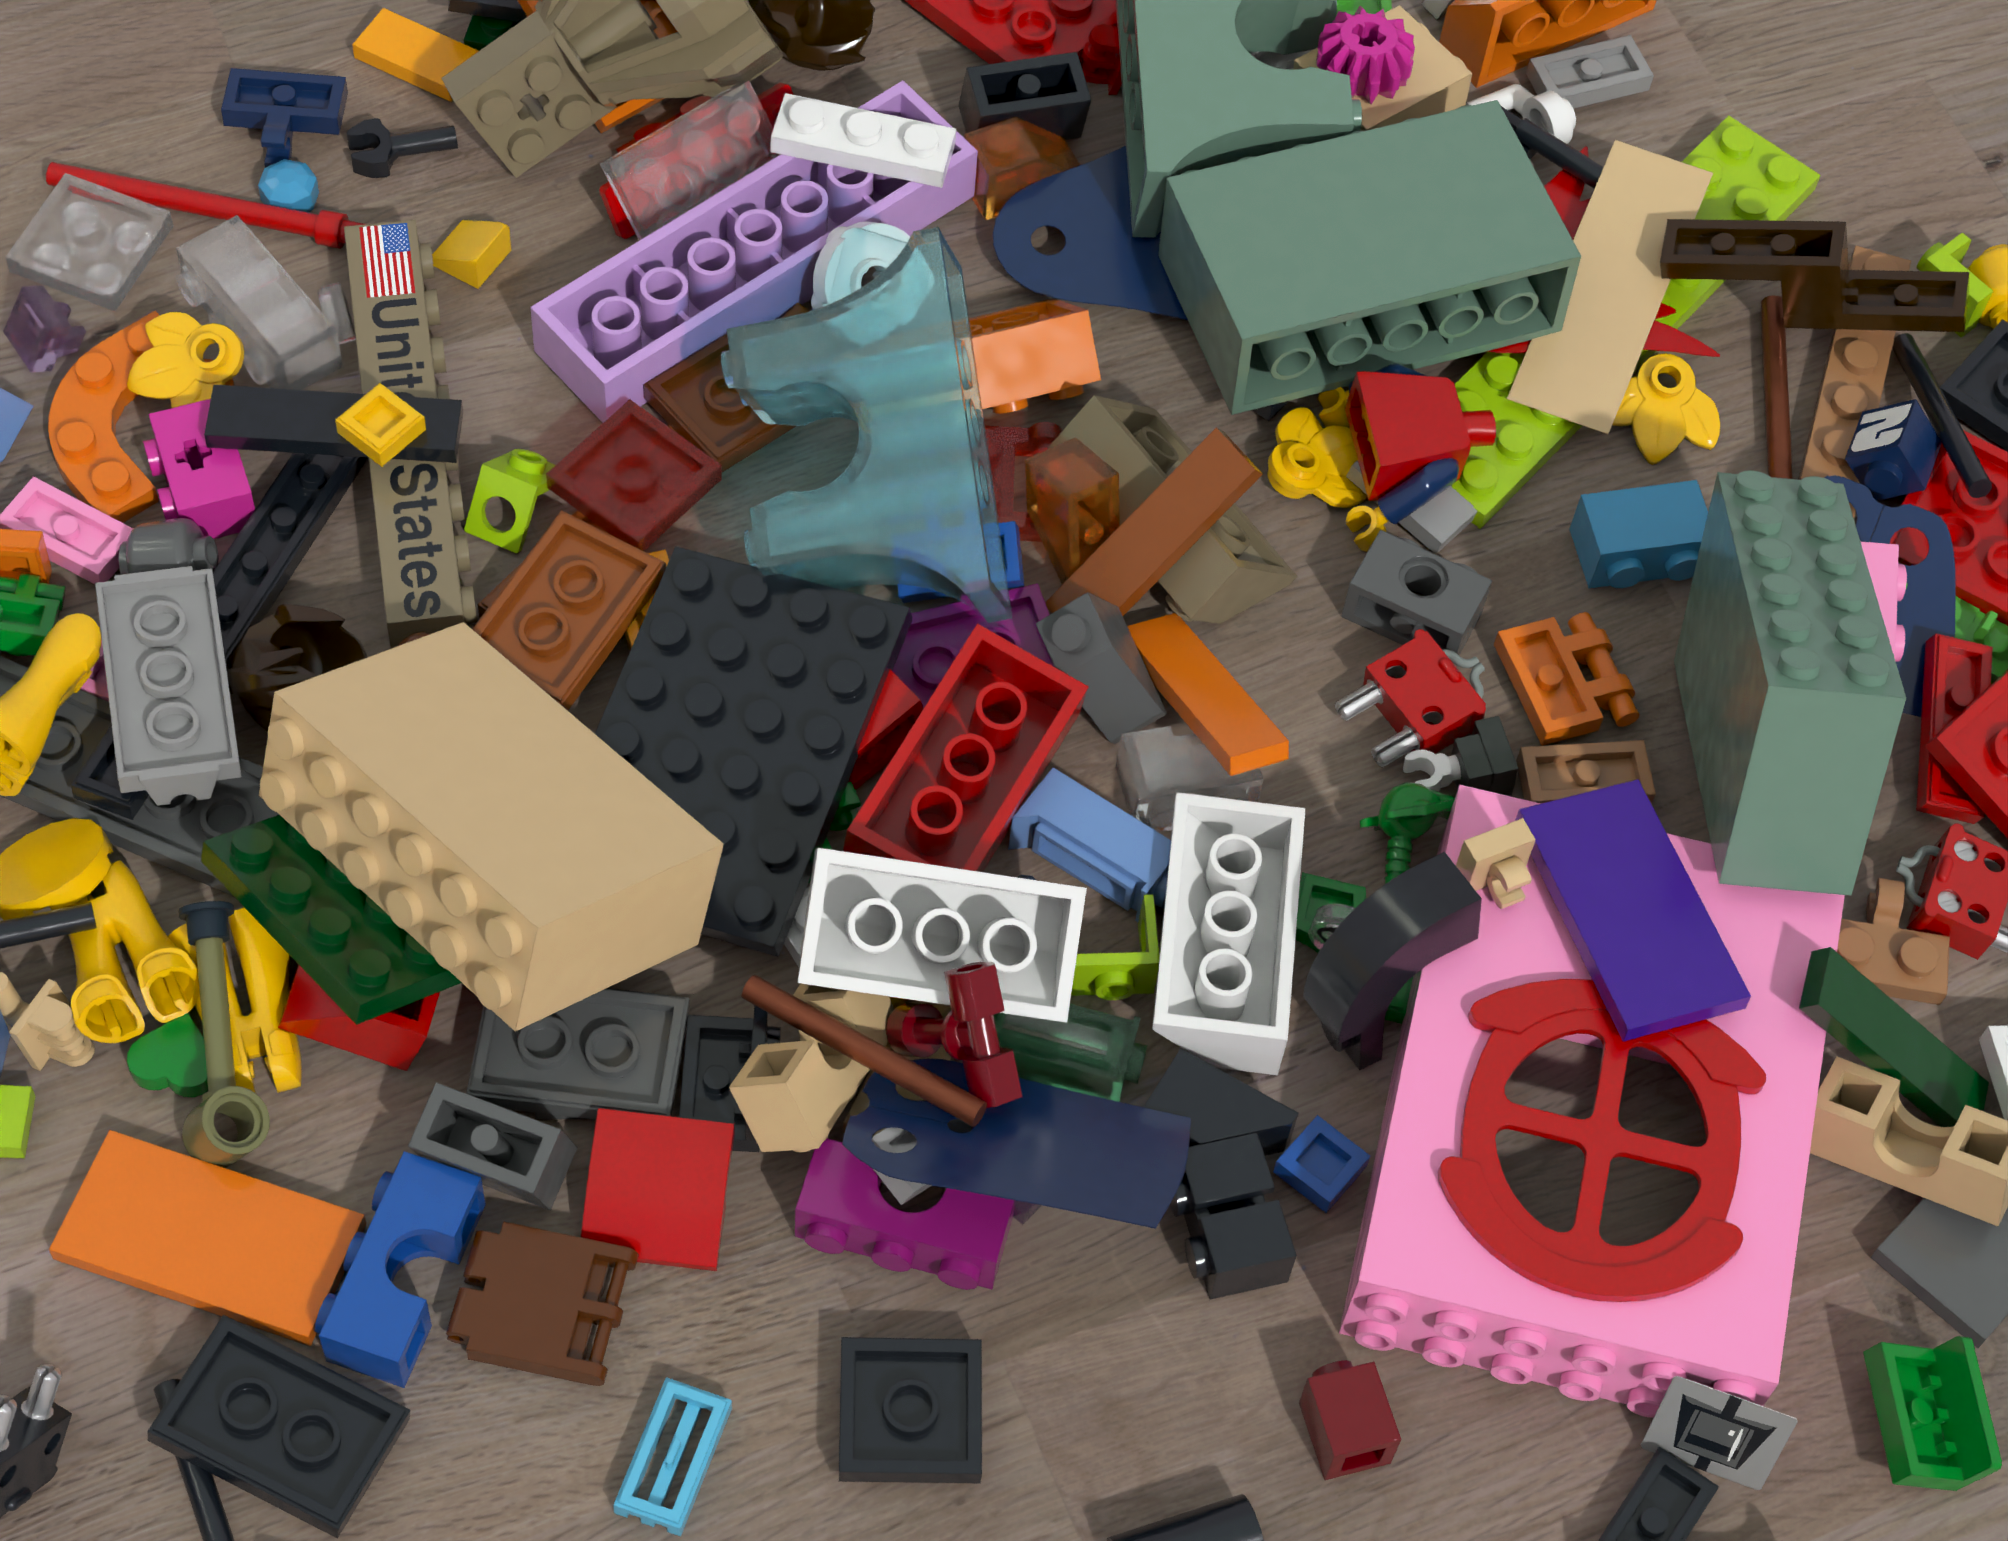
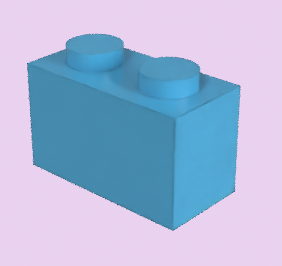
M1691 480L1582 494L1569 530L1588 588L1604 586L1626 588L1642 581L1664 578L1680 581L1693 577L1708 515L1698 481Z

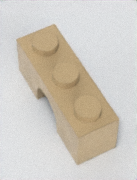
M800 984L793 996L886 1046L888 1042L886 1035L887 1021L895 1009L889 996L808 984ZM799 1030L800 1041L758 1045L729 1086V1089L761 1152L789 1150L806 1152L819 1148L827 1139L830 1130L849 1101L856 1094L858 1087L870 1069Z
M1836 1056L1818 1090L1810 1154L1999 1226L2008 1208V1120L1965 1105L1955 1126L1938 1127L1930 1125L1913 1116L1901 1103L1899 1098L1901 1080Z

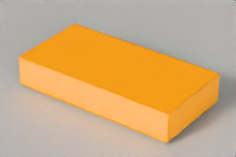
M382 8L352 44L355 59L450 102L453 99L441 78L479 52L470 46L385 8Z

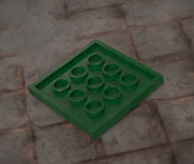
M281 815L203 841L201 862L356 1025L462 983L448 969L441 967L435 958L409 933L398 927L391 917L361 889L356 888L347 876L320 851L312 848L306 839Z

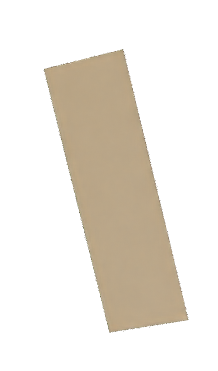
M1618 140L1614 141L1573 239L1581 254V259L1562 331L1531 340L1507 397L1508 400L1609 434L1671 280L1662 279L1660 269L1667 219L1696 218L1712 178V172Z

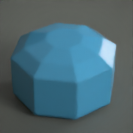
M283 159L264 168L258 184L260 199L263 204L309 212L314 209L319 195L317 177L308 165L292 160Z

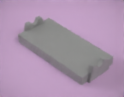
M192 566L114 575L115 580L95 583L120 792L128 793L146 790L157 806L171 804V800L174 797L183 794L193 795L197 800L210 799L217 780L241 777L212 569L193 571Z

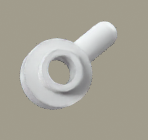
M1513 84L1466 103V105L1473 106L1498 100L1499 104L1505 109L1511 110L1514 108L1522 115L1523 119H1529L1566 144L1571 141L1573 129L1576 125L1575 112L1570 102L1550 90L1534 96L1523 86Z

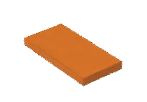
M109 1130L49 1251L52 1258L59 1262L219 1316L225 1315L237 1322L311 1346L317 1334L315 1332V1323L320 1307L329 1293L335 1294L345 1273L344 1260L350 1242L358 1231H364L367 1223L364 1214Z

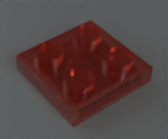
M629 399L546 473L547 488L610 535L645 551L722 480V465Z

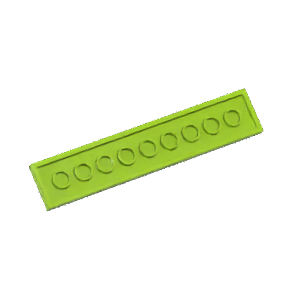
M1729 115L1682 161L1683 163L1713 173L1696 215V220L1785 221L1816 189L1821 176ZM1671 279L1661 303L1674 308L1676 313L1655 319V321L1678 329L1726 280ZM1642 350L1633 374L1656 350ZM1487 352L1455 383L1462 412L1491 410L1496 422V438L1493 446L1471 447L1460 479L1451 485L1478 511L1471 523L1479 529L1582 427V425L1507 399L1526 353Z

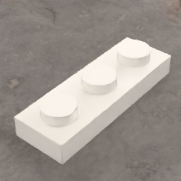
M785 93L771 134V152L942 188L955 147L956 128Z

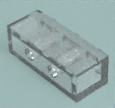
M238 215L176 248L181 273L176 276V281L181 293L192 307L195 308L201 305L209 314L210 324L224 325L239 336L244 347V366L258 385L267 383L270 388L303 390L343 367L336 328Z

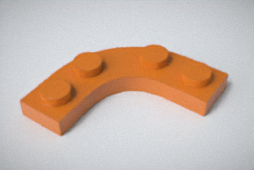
M156 310L106 338L81 356L61 380L53 397L49 412L48 432L50 445L58 471L64 482L78 500L122 523L159 502L156 487L123 451L115 437L116 423L125 406L138 396V394L130 391L127 386L130 370L143 352L154 347L148 338L145 325L159 316Z

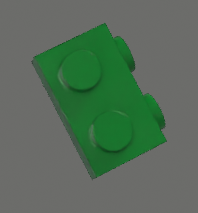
M1956 1336L1934 1349L1880 1342L1863 1351L1892 1484L1957 1491L2001 1469L2002 1459L1974 1343L1970 1337Z

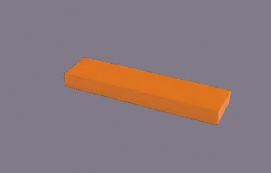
M1172 613L1127 626L1154 686L1230 776L1289 759V740L1180 616Z

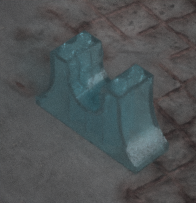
M939 227L913 231L898 257L882 273L859 290L838 301L806 313L727 329L729 351L721 353V365L725 382L729 389L734 388L739 393L743 405L750 406L765 424L806 426L819 419L840 417L856 421L859 426V440L855 455L849 466L838 478L821 488L811 491L788 490L750 508L752 529L745 530L744 543L751 567H757L764 576L784 574L838 589L879 584L921 587L943 593L965 603L978 612L988 623L1012 619L962 267Z

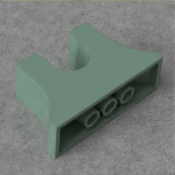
M1116 0L1132 237H1156L1161 231L1167 177L1180 175L1189 170H1201L1235 162L1244 157L1265 155L1290 149L1299 144L1316 143L1345 136L1354 131H1360L1362 107L1359 99H1352L1350 75L1315 67L1295 70L1276 68L1259 61L1250 54L1254 52H1274L1287 55L1318 48L1319 36L1323 32L1325 24L1332 23L1336 18L1337 0Z

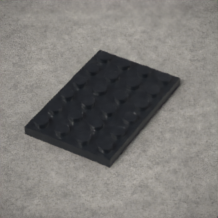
M675 546L595 734L724 844L701 935L779 957L811 877L815 849L823 847L858 759V749L890 669L893 671L912 623V614L910 607Z

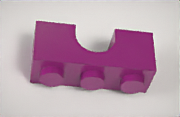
M826 1139L819 1148L814 1149L795 1209V1237L804 1239L810 1247L824 1253L840 1254L846 1250L871 1257L875 1264L891 1271L905 1272L913 1268L937 1275L945 1284L955 1288L970 1290L980 1286L993 1289L1013 1219L1016 1200L946 1188L940 1201L930 1209L916 1213L903 1212L885 1201L880 1193L883 1181L873 1168L856 1158L842 1145V1142Z

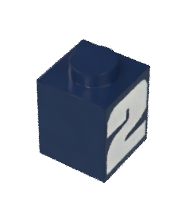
M1913 399L1863 411L1845 460L1859 483L1865 485L1877 501L1925 490L1942 442L1918 401Z

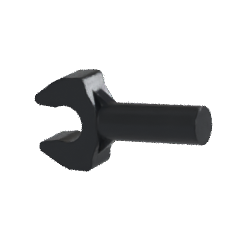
M379 118L364 120L346 132L349 149L352 151L363 150L351 154L353 172L369 178L390 176V169L398 157L458 149L454 126L393 134L389 132ZM368 148H375L374 150H364Z

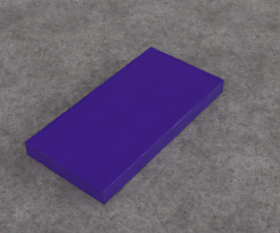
M1639 779L1519 809L1515 821L1523 818L1536 839L1531 856L1623 1042L1746 1009L1751 995Z

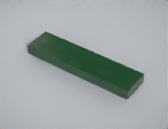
M1828 947L1811 951L1799 1005L1801 1011L1872 1070L1901 1080L1899 1093L1940 1127L1955 1126L1965 1105L1984 1111L1989 1082L1833 948Z

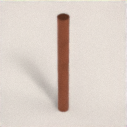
M1772 295L1765 297L1761 301L1768 475L1776 478L1793 479L1786 328H1784L1782 297Z
M757 975L751 976L745 984L741 995L744 1000L973 1127L983 1117L987 1102Z

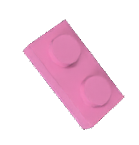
M34 476L0 514V529L42 531L49 560L93 584L108 581L119 569L120 545L128 541L129 534L133 530V528Z

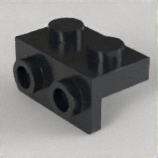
M754 1005V1018L688 1015L679 1117L734 1124L735 1135L732 1151L759 1152L760 1150L729 1086L758 1045L780 1043L781 1027L768 1026V1012Z

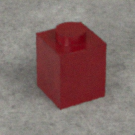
M1342 1360L1326 1364L1312 1373V1377H1309L1306 1381L1299 1406L1324 1480L1391 1464L1401 1442V1437L1375 1362L1353 1366L1351 1361Z

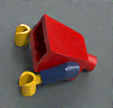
M1390 364L1374 372H1356L1354 381L1349 384V390L1344 391L1342 387L1319 393L1318 400L1324 408L1319 414L1324 426L1338 425L1350 427L1368 501L1378 500L1379 506L1374 510L1368 506L1353 507L1346 517V525L1351 532H1356L1365 525L1371 524L1365 532L1358 534L1354 539L1355 544L1362 551L1368 552L1380 530L1387 532L1384 524L1388 521L1392 524H1397L1459 480L1471 447L1493 446L1495 442L1496 422L1491 410L1462 412L1454 382L1447 377L1427 376L1400 364Z

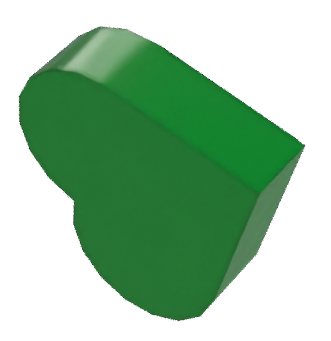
M188 1013L140 1037L130 1047L127 1054V1064L133 1080L139 1087L147 1090H162L169 1087L175 1094L183 1097H197L208 1092L204 1037Z

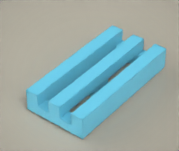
M666 1377L614 1502V1513L628 1518L629 1514L639 1517L641 1523L655 1527V1524L667 1527V1532L681 1537L731 1413L732 1400ZM676 1399L687 1402L648 1501L636 1497ZM702 1408L712 1411L673 1509L663 1507Z

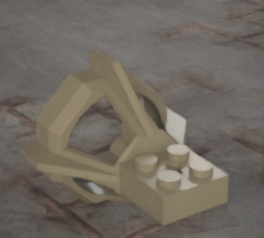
M538 0L534 13L441 79L457 107L515 178H517L617 108L616 104L632 99L695 98L701 96L729 97L778 63L784 55L747 0H656L678 31L659 38L654 32L657 26L640 0Z

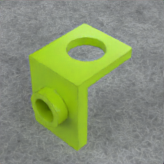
M513 449L506 454L483 463L464 531L511 552L518 553L522 551L537 496L566 483L569 470L548 462L545 457L538 453L525 449ZM492 497L505 498L512 504L515 510V522L510 530H497L488 522L485 508L487 502Z
M1143 895L1138 921L1140 952L1077 954L1071 996L1097 995L1104 1000H1121L1133 994L1154 993L1159 966L1154 895Z

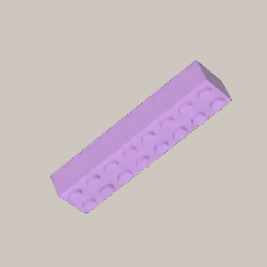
M903 80L858 107L864 110L953 128ZM956 131L955 147L942 188L781 154L531 306L534 351L606 427H609L648 402L644 398L643 384L739 326L749 337H752L779 320L797 302L802 305L809 301L814 293L813 274L821 250L826 244V239L833 229L867 221L892 225L912 236L974 197L978 151Z

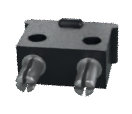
M44 1364L37 1367L31 1388L27 1387L10 1400L9 1396L0 1395V1518L9 1511H15L30 1500L32 1494L48 1483L58 1470L56 1463L72 1413L53 1402L62 1376L58 1368L54 1369V1365Z

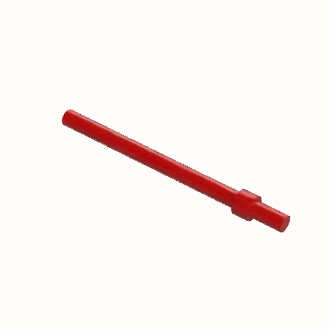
M55 162L49 164L46 172V182L50 186L313 237L318 245L341 249L346 244L345 226L365 225L364 223L349 221L347 214L322 209L319 214H313Z

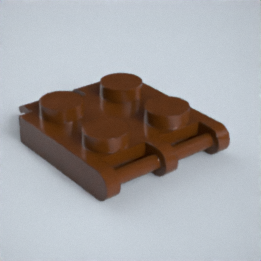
M504 1221L500 1234L482 1230L476 1231L463 1276L465 1277V1283L484 1289L481 1291L465 1287L459 1288L446 1331L448 1335L447 1340L467 1345L468 1360L593 1386H602L605 1383L608 1369L602 1363L611 1330L620 1326L623 1316V1310L618 1307L626 1274L627 1271L636 1268L639 1254L637 1251L625 1246ZM611 1267L614 1269L606 1299L603 1303L600 1302V1299L604 1294L608 1269ZM593 1324L598 1325L589 1361L585 1360L588 1351L587 1346Z

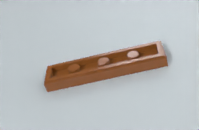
M1216 427L1045 602L1048 610L1054 613L1088 592L1118 606L1122 616H1124L1263 475L1262 472L1224 431Z

